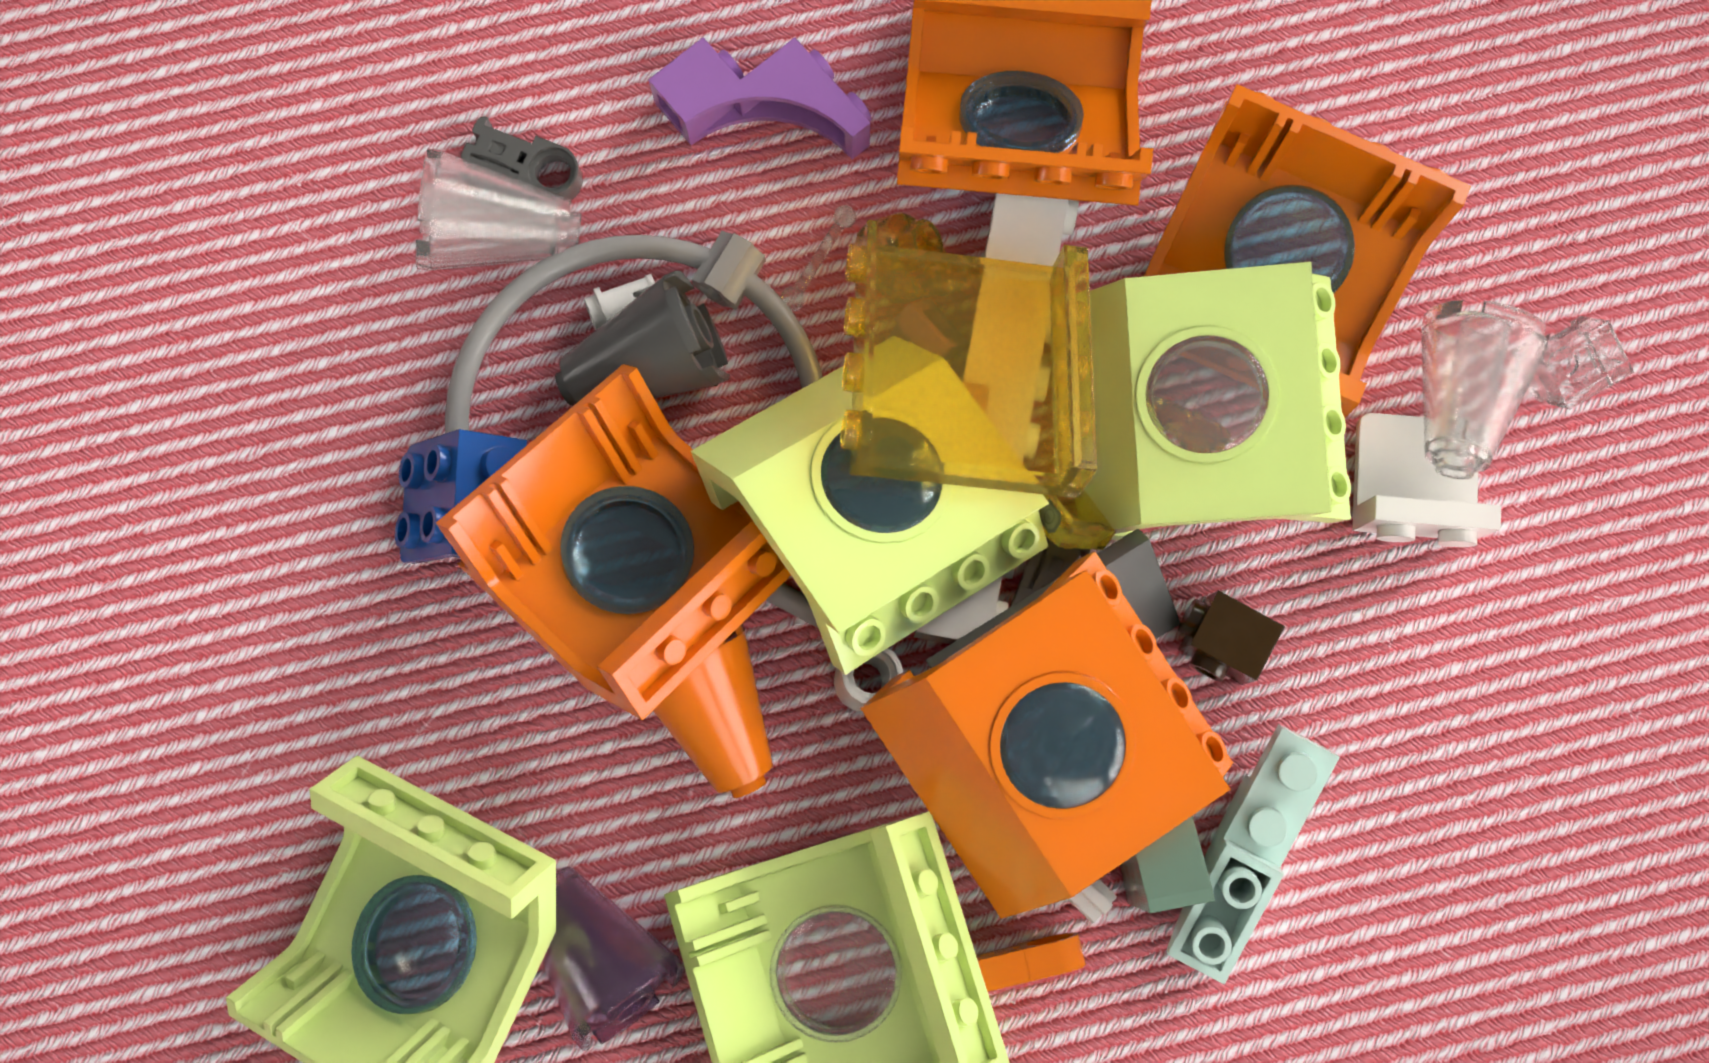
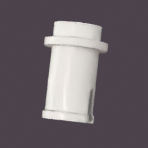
M645 275L644 278L601 292L599 287L593 289L594 295L584 298V302L595 330L655 283L652 275Z

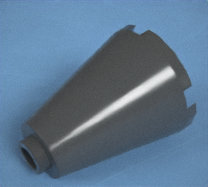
M673 271L664 275L560 358L561 371L555 374V379L562 397L569 405L573 406L622 364L638 369L654 398L714 387L729 380L730 374L718 369L728 364L718 331L704 303L699 306L691 304L685 295L686 292L694 289V286L681 271Z

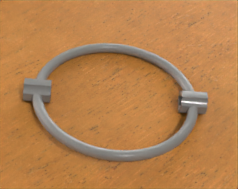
M721 231L710 249L690 241L665 236H613L581 243L541 260L510 282L488 304L470 330L455 362L446 399L445 433L458 429L469 431L471 396L477 373L494 337L512 314L535 293L555 280L576 270L615 260L640 258L665 260L698 269L692 278V283L706 297L723 307L727 306L736 310L744 296H746L771 321L782 337L793 359L801 389L822 378L823 374L815 350L792 310L768 284L757 276L766 262V258L748 240L735 233L731 234ZM567 552L571 573L580 587L591 597L611 606L634 608L651 604L668 594L678 583V581L658 585L623 586L587 580L574 575L582 561Z

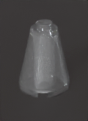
M428 148L427 157H425L418 205L417 221H420V233H423V239L416 240V267L419 270L432 271L541 261L547 257L565 252L566 247L578 245L581 213L570 211L571 199L447 152Z
M1463 300L1433 306L1424 314L1421 326L1424 451L1426 460L1435 465V471L1438 474L1453 479H1470L1474 476V473L1482 472L1489 468L1549 345L1550 334L1544 336L1546 324L1542 319L1524 309L1499 302L1484 301L1482 312L1461 311Z

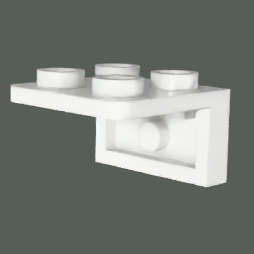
M1367 413L1362 416L1356 424L1352 531L1377 533V540L1387 542L1415 541V536L1438 538V544L1441 546L1472 547L1477 545L1478 538L1501 530V505L1478 503L1479 429L1477 425L1466 420Z

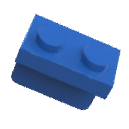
M458 429L412 444L407 453L402 457L399 466V483L404 488L403 512L399 515L395 526V542L397 547L400 548L401 561L403 563L417 564L449 557L460 558L436 522L526 447L527 440Z

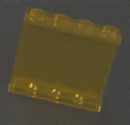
M867 220L860 244L851 243L849 246L845 273L846 281L856 282L855 297L848 298L844 317V335L854 336V353H846L842 374V390L852 392V410L845 409L840 434L841 449L851 450L850 475L1078 498L1097 471L1088 248L1063 245L1053 266L879 245L877 244V221Z

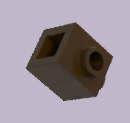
M1218 590L1205 597L1203 602L1198 599L1192 601L1178 627V631L1185 634L1178 650L1192 657L1189 666L1197 672L1220 682L1227 676L1243 685L1258 680L1285 626Z

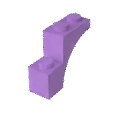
M702 37L648 79L656 106L691 146L717 130L752 121H778L807 128L832 141L852 160L870 146V121L872 118L866 105L855 93L849 92L846 95L833 81L834 73L826 59L815 49L808 52L796 37L746 76L743 75L737 62L726 50L722 49L717 53L705 38Z

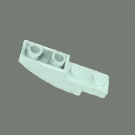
M1278 724L1251 776L1245 774L1204 857L1215 901L1182 908L1166 949L1167 955L1222 984L1226 983L1284 876L1280 868L1340 758L1335 752Z

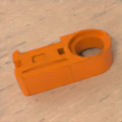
M1077 932L1052 935L976 955L987 992L1065 974L1086 966Z

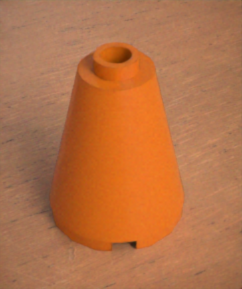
M741 624L653 710L717 793L730 791L733 798L743 797L764 786L767 783L764 774L773 767L746 633Z

